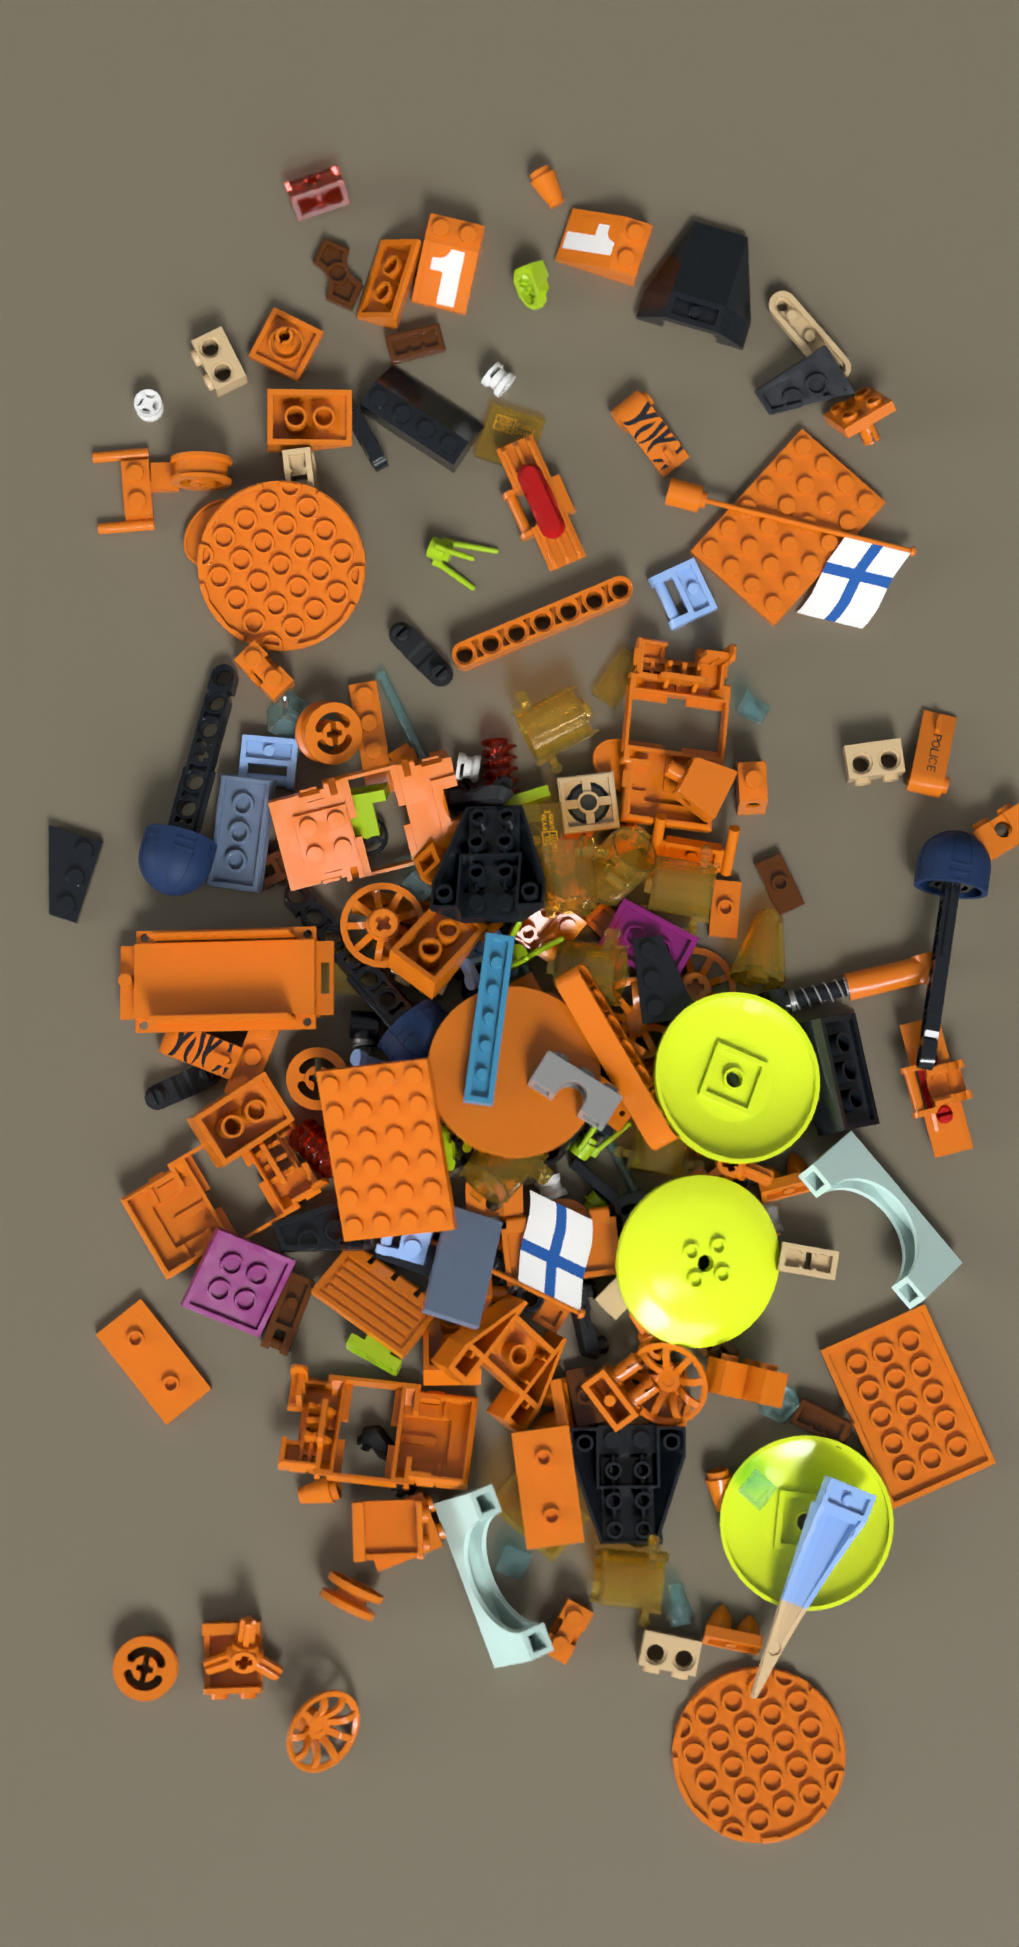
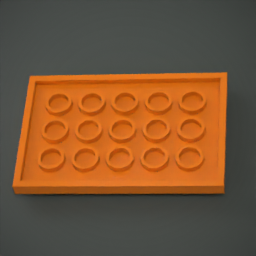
M801 429L737 499L734 505L858 535L886 502L807 432ZM728 509L690 551V554L774 627L820 577L827 561L844 537Z
M430 1057L318 1070L316 1077L344 1241L455 1230L457 1228V1221Z
M925 1304L819 1350L850 1420L855 1422L853 1427L867 1459L879 1474L887 1489L892 1509L996 1463Z

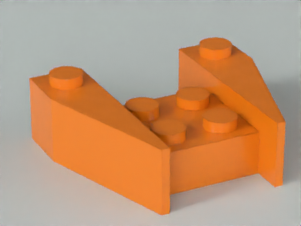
M507 1294L482 1313L480 1326L477 1330L465 1326L460 1328L447 1338L431 1361L449 1378L465 1385L468 1384L482 1365L504 1386L486 1411L504 1428L513 1432L525 1431L538 1414L567 1339L548 1330L541 1337L519 1317V1314L528 1303L523 1299Z

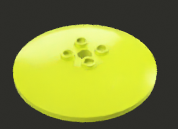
M724 992L704 997L682 1010L668 1025L655 1054L653 1068L654 1089L659 1107L664 1111L663 1115L667 1116L669 1126L689 1147L716 1161L731 1164H749L774 1157L789 1148L800 1138L815 1113L820 1092V1073L813 1046L802 1027L788 1012L760 996L741 992ZM729 1072H733L738 1076L739 1084L737 1087H731L727 1083L726 1077Z
M695 1174L672 1179L647 1194L631 1212L623 1227L616 1253V1275L623 1301L634 1319L645 1330L667 1343L687 1348H705L727 1342L748 1329L759 1318L771 1299L779 1273L777 1270L780 1253L778 1238L773 1222L763 1205L754 1195L739 1184L712 1175ZM707 1255L709 1266L701 1271L698 1268V1260L701 1256Z
M813 1435L791 1436L773 1441L751 1454L736 1470L722 1500L720 1534L729 1563L749 1589L777 1606L779 1605L802 1533V1529L798 1527L797 1520L800 1515L808 1514L811 1501L815 1502L825 1475L877 1497L865 1526L834 1567L806 1611L832 1608L857 1596L878 1575L890 1551L894 1528L893 1509L889 1494L881 1477L874 1467L858 1452L847 1445L826 1437Z

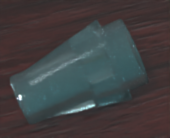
M683 1584L666 1586V1621H669V1627L692 1624L691 1617L694 1615L684 1592Z

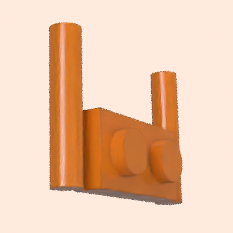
M149 448L92 452L93 463L121 461L124 513L126 521L98 523V533L111 534L155 530Z
M663 813L656 814L648 856L650 864L656 865L661 863L663 865L713 873L719 872L723 876L731 875L740 834L739 826H729L725 849H722V844L668 835H666V839H663L667 816Z

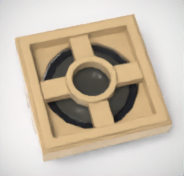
M613 771L557 778L563 835L620 828Z

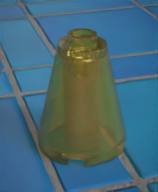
M763 908L762 911L756 912L730 967V978L735 982L754 988L755 983L763 984V990H774L784 987L786 981L783 917L779 915L777 910Z

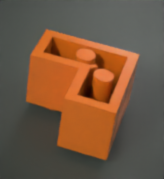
M721 1353L720 1359L709 1356L706 1367L709 1384L708 1392L782 1408L789 1374L777 1372V1365L761 1362L760 1366L759 1361L743 1358V1363H737V1356Z

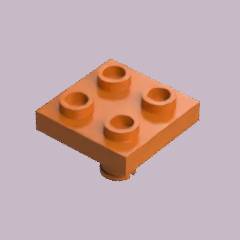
M274 307L248 355L249 359L299 383L324 336V332Z
M870 386L859 389L854 393L853 397L845 402L834 404L823 416L828 425L848 439L860 433L863 444L867 446L874 444L873 437L876 442L880 439L874 423L896 411V408L891 399Z

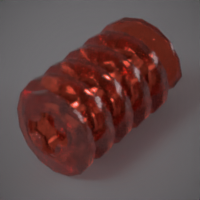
M507 738L482 740L481 745L487 747V749L482 751V757L488 759L482 765L483 768L490 770L483 774V779L491 781L485 785L495 784L496 778L499 776H508L513 783L518 782L519 778L511 776V773L517 771L518 767L510 765L511 761L517 759V755L509 754V750L517 748V745L509 743ZM511 787L514 794L520 792V789Z
M305 1119L290 1133L288 1145L298 1152L302 1158L306 1159L307 1163L312 1165L316 1171H319L323 1177L332 1178L333 1172L326 1131L314 1119Z

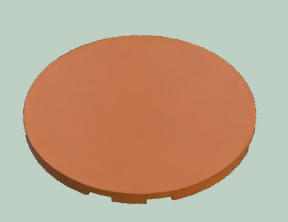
M279 480L258 483L228 498L207 523L197 554L199 586L203 598L216 620L238 639L249 644L255 640L263 649L273 651L303 649L315 645L335 633L355 610L366 578L364 545L360 533L349 514L337 501L323 491L294 481Z
M508 987L492 1107L463 1103L477 994L466 999L444 1019L434 1036L428 1057H430L440 1118L464 1143L483 1153L503 1156V1158L533 1157L561 1146L572 1138L585 1123V1121L577 1117L583 1106L581 1093L574 1088L565 1087L559 1090L551 1101L527 1085L548 1050L552 1053H562L570 1060V1064L578 1069L580 1067L586 1068L594 1074V1079L599 1082L601 1081L600 1062L569 1008L562 1001L542 991L525 987Z
M748 1666L730 1670L715 1677L692 1696L682 1711L676 1725L672 1744V1763L676 1782L684 1800L704 1824L721 1835L736 1841L768 1844L787 1840L801 1834L818 1822L828 1811L827 1809L832 1804L836 1795H838L845 1773L846 1745L837 1715L825 1697L814 1686L791 1672L773 1667L758 1697L753 1699L750 1697V1693L759 1666Z

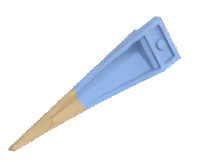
M825 1475L815 1502L811 1501L750 1693L751 1698L755 1699L758 1697L806 1610L848 1547L865 1526L877 1496Z

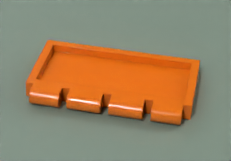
M609 1206L589 1208V1217L593 1222V1238L584 1278L616 1275V1253L619 1242L616 1216L610 1217ZM583 1209L573 1210L583 1215ZM526 1215L506 1217L507 1229H501L506 1274L517 1280L519 1275L520 1249L527 1225ZM507 1281V1287L517 1286Z
M343 1251L311 1289V1294L403 1360L437 1318L422 1313L426 1292L422 1291L418 1297H415L419 1287L401 1274L393 1281L392 1278L395 1276L396 1271L378 1258L372 1265L369 1264L374 1256L369 1251Z

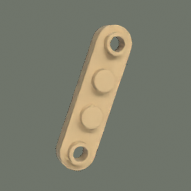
M779 291L773 294L768 304L769 314L807 357L826 344L848 378L851 372L849 359L798 300L787 291ZM784 304L787 310L781 312L777 309V305Z

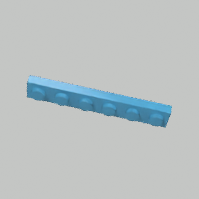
M488 932L485 935L463 1103L489 1107L493 1105L514 936Z

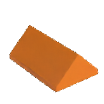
M388 239L380 241L356 318L398 331L420 262L422 244L419 239Z

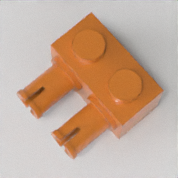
M631 1353L614 1367L606 1363L587 1377L581 1385L615 1432L637 1418L642 1411L641 1404L661 1391L658 1383L653 1385L655 1379L652 1376L647 1377L646 1380L632 1390L627 1389L624 1385V1381L643 1368L640 1360L629 1366L638 1358L634 1353Z

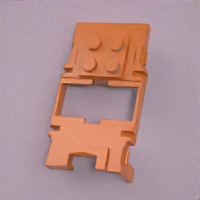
M639 637L636 639V647L634 648L633 665L635 668L633 672L628 673L627 677L630 680V684L626 688L621 741L623 757L619 765H624L621 785L624 790L622 791L619 821L654 826L656 814L663 813L667 816L665 828L709 833L712 831V821L709 823L702 821L673 798L672 792L677 782L665 776L664 773L672 760L685 767L688 761L694 757L724 766L731 686L725 685V679H727L728 666L735 662L737 644H730L722 651L696 648L694 662L665 658V649L668 646V641ZM667 698L685 700V707L721 712L718 752L683 747L681 752L664 750L661 744L629 740L632 699L662 704L667 703Z
M446 750L430 752L428 758L421 759L422 761L414 763L413 758H407L322 780V787L316 788V786L302 789L299 793L267 800L290 890L293 891L321 884V882L323 884L340 880L339 877H346L347 881L350 882L353 881L352 878L359 876L362 879L415 865L414 860L432 842L447 849L462 815L450 819L443 789L458 786L452 760ZM390 770L398 806H406L410 822L403 826L412 859L370 869L362 835L355 837L351 819L356 818L357 814L348 780Z
M294 1121L241 1155L248 1167L255 1164L264 1181L258 1185L277 1216L244 1236L247 1239L270 1227L272 1223L278 1222L295 1210L300 1209L299 1202L305 1198L306 1200L311 1199L321 1193L320 1189L330 1185L316 1159L301 1164L285 1137L298 1130ZM202 1144L167 1164L170 1169L169 1171L158 1173L148 1179L149 1182L120 1199L166 1280L181 1273L195 1263L199 1265L217 1226L237 1234L222 1207L214 1209L205 1194L211 1188L192 1158V1155L204 1149Z
M291 1365V1385L287 1411L302 1412L298 1441L288 1440L287 1436H283L281 1439L278 1470L288 1471L289 1469V1472L298 1473L309 1471V1473L314 1474V1479L320 1480L321 1475L327 1476L328 1481L396 1488L397 1484H402L403 1489H409V1484L414 1485L416 1483V1486L433 1487L436 1485L437 1488L468 1491L478 1397L445 1394V1392L432 1390L425 1392L422 1391V1385L332 1374H329L328 1380L325 1381L320 1380V1378L309 1377L308 1367L305 1365ZM353 1386L396 1390L391 1427L397 1428L395 1445H388L384 1478L341 1473L346 1441L339 1439L341 1422H348Z

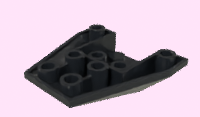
M694 222L645 289L636 319L662 327L664 321L716 335L717 343L743 350L751 325L748 237Z
M523 806L466 807L432 881L430 910L465 924L522 922L545 908L546 879Z
M610 1424L570 1427L575 1472L600 1544L658 1543L686 1457V1426L627 1424L617 1432L614 1431Z

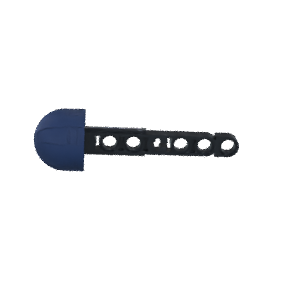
M228 664L216 666L211 673L207 687L209 692L204 697L186 767H183L168 825H147L139 849V868L144 879L152 888L166 895L180 896L198 889L208 878L215 858L217 844L210 838L200 834L215 780V768L233 705L231 696L235 697L239 683L238 674ZM230 672L232 674L231 680L228 683H218V678L222 673ZM217 698H223L224 706L220 710H212V702ZM208 725H217V732L213 736H204V730ZM205 751H206V753L209 755V757H208V758H203V760H202V762H201V761L198 759V756H199V755H200V756L204 755V753H205ZM194 777L203 778V784L198 789H190V781ZM188 803H194L196 805L195 812L190 816H184L182 813L183 807Z
M959 830L941 832L924 844L918 855L914 886L917 889L940 896L916 1059L917 1068L931 1071L937 1054L959 899L986 897L988 895L991 874V861L984 845L975 836Z
M288 885L284 892V904L296 918L300 916L301 924L304 927H317V941H326L325 935L329 932H335L341 937V941L334 944V962L348 977L346 980L389 1028L379 1041L378 1047L390 1061L428 1057L434 1036L444 1019L449 1015L435 998H428L414 1006L382 968L371 967L360 962L358 959H356L355 964L352 961L346 963V954L342 950L345 944L342 939L340 924L322 904L316 902L317 898L307 887L291 891ZM293 891H300L305 896V899L300 903H294L289 899V894ZM312 911L319 912L323 919L321 922L313 924L307 919L308 913ZM349 936L353 946L356 945V942ZM345 947V952L352 957L353 955ZM362 949L359 951L361 954L368 957ZM365 974H373L377 978V983L373 986H366L362 983L361 977ZM389 994L394 997L396 1003L391 1007H385L380 1003L379 998Z

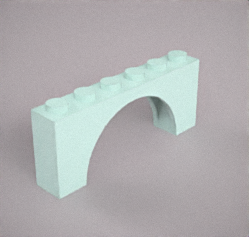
M852 1131L838 1140L798 1176L816 1198L833 1190L852 1191L871 1200L886 1214L898 1234L902 1248L901 1271L891 1288L909 1309L926 1299L963 1263Z
M490 1484L462 1492L434 1503L494 1668L532 1661L553 1651L554 1649L544 1622H532L517 1613L502 1595L492 1575L486 1548L487 1530L493 1517L502 1512L493 1485Z

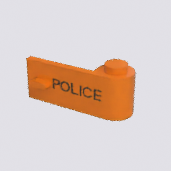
M927 710L923 711L914 760L907 779L906 791L940 798L941 793H947L950 778L945 776L957 717Z

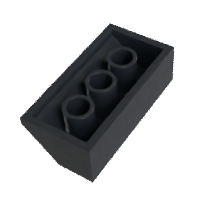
M393 366L374 382L360 403L361 413L453 473L485 428L484 425Z
M850 1013L822 1017L799 1023L813 1046L819 1066L820 1092L814 1113V1122L817 1127L818 1136L880 1124L856 1014Z

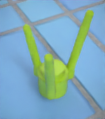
M434 536L428 546L426 557L433 559V566L442 569L462 585L474 591L475 586L443 562H449L452 555L469 561L475 560L474 556L455 550L454 547L497 554L499 552L498 549L455 541L446 537L441 539Z
M516 922L509 936L516 937L522 922ZM560 936L531 952H527L526 948L521 944H514L510 971H515L531 958L563 942L564 937Z
M628 1121L621 1132H613V1135L608 1136L597 1146L595 1145L598 1141L593 1137L597 1129L591 1126L588 1132H585L583 1128L580 1136L570 1145L569 1150L583 1161H587L590 1156L596 1158L601 1150L619 1137L632 1123Z

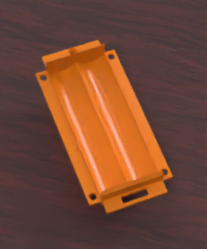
M316 926L136 931V944L134 946H121L120 976L118 978V984L120 985V1020H135V1033L316 1029V1017L321 1018L323 1015H334V941H317ZM307 930H310L312 932V935L309 938H306L304 936V933ZM145 934L149 937L147 942L142 941V936ZM322 963H329V993L322 994ZM306 1018L311 1019V1024L309 1026L304 1025V1020ZM143 1022L148 1023V1027L145 1030L141 1029Z

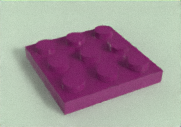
M217 1226L180 1304L186 1309L260 1338L296 1260L291 1256Z

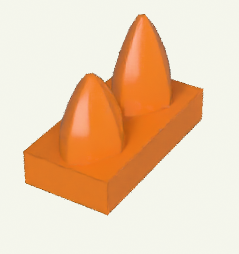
M791 1152L788 1157L785 1176H782L774 1167L766 1164L764 1167L773 1170L775 1173L773 1182L767 1187L758 1183L762 1204L811 1192L798 1177L809 1166L794 1152Z
M567 1377L553 1379L549 1384L542 1405L554 1407L555 1410L539 1417L532 1425L533 1429L569 1425L570 1430V1427H575Z
M721 1604L714 1610L708 1620L702 1635V1644L758 1656L762 1648L764 1636L760 1635L759 1626L752 1615L744 1618L736 1630H732L730 1613L725 1604Z

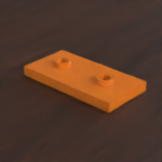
M143 1299L138 1300L96 1334L166 1425L212 1389Z
M569 1425L511 1433L527 1550L585 1542Z

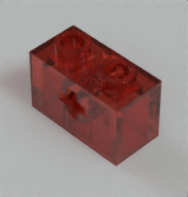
M337 165L284 183L291 208L298 222L350 204L344 180Z

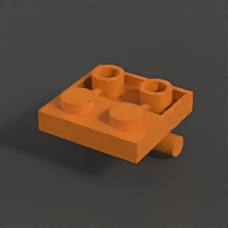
M547 887L545 908L522 921L515 940L532 951L563 936V942L538 955L553 966L588 922L586 918L556 898V893ZM514 922L507 930L508 935H510L516 922Z

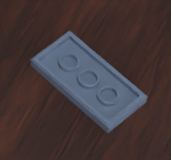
M221 774L212 839L217 844V850L211 872L207 878V886L262 893L272 821L267 800L275 798L277 780Z
M454 1206L457 1228L440 1232L422 1313L477 1330L480 1326L503 1222Z

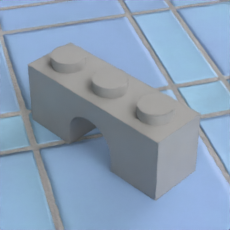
M548 1050L527 1086L551 1101L562 1088L571 1087L578 1090L583 1097V1106L577 1117L602 1132L623 1096L618 1094L619 1090L615 1086L606 1082L602 1084L594 1079V1074L586 1068L580 1067L578 1069L570 1064V1060L562 1053H552Z

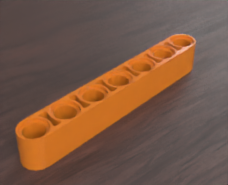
M625 576L613 577L457 643L452 650L453 664L460 671L472 670L622 607L631 599L633 591L632 582ZM617 585H622L627 589L628 593L623 597H618L614 595L612 589ZM591 596H597L602 601V604L597 608H592L588 606L586 600ZM564 607H571L576 611V615L573 618L567 619L561 615L560 611ZM538 618H546L550 622V626L547 629L541 630L535 626V621ZM516 628L524 632V637L517 641L509 637V632ZM492 639L499 646L495 651L490 652L484 649L483 643L486 640ZM467 650L471 652L473 657L468 662H461L457 658L458 653Z
M578 964L556 977L555 984L613 1086L619 1090L618 1094L623 1096L622 1101L647 1144L656 1151L680 1138L671 1129L667 1122V1116L663 1115L664 1111L659 1107L654 1089V1081L589 970L583 964Z

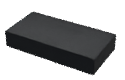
M575 1159L569 1166L572 1171L609 1203L612 1204L619 1197V1194L579 1159Z

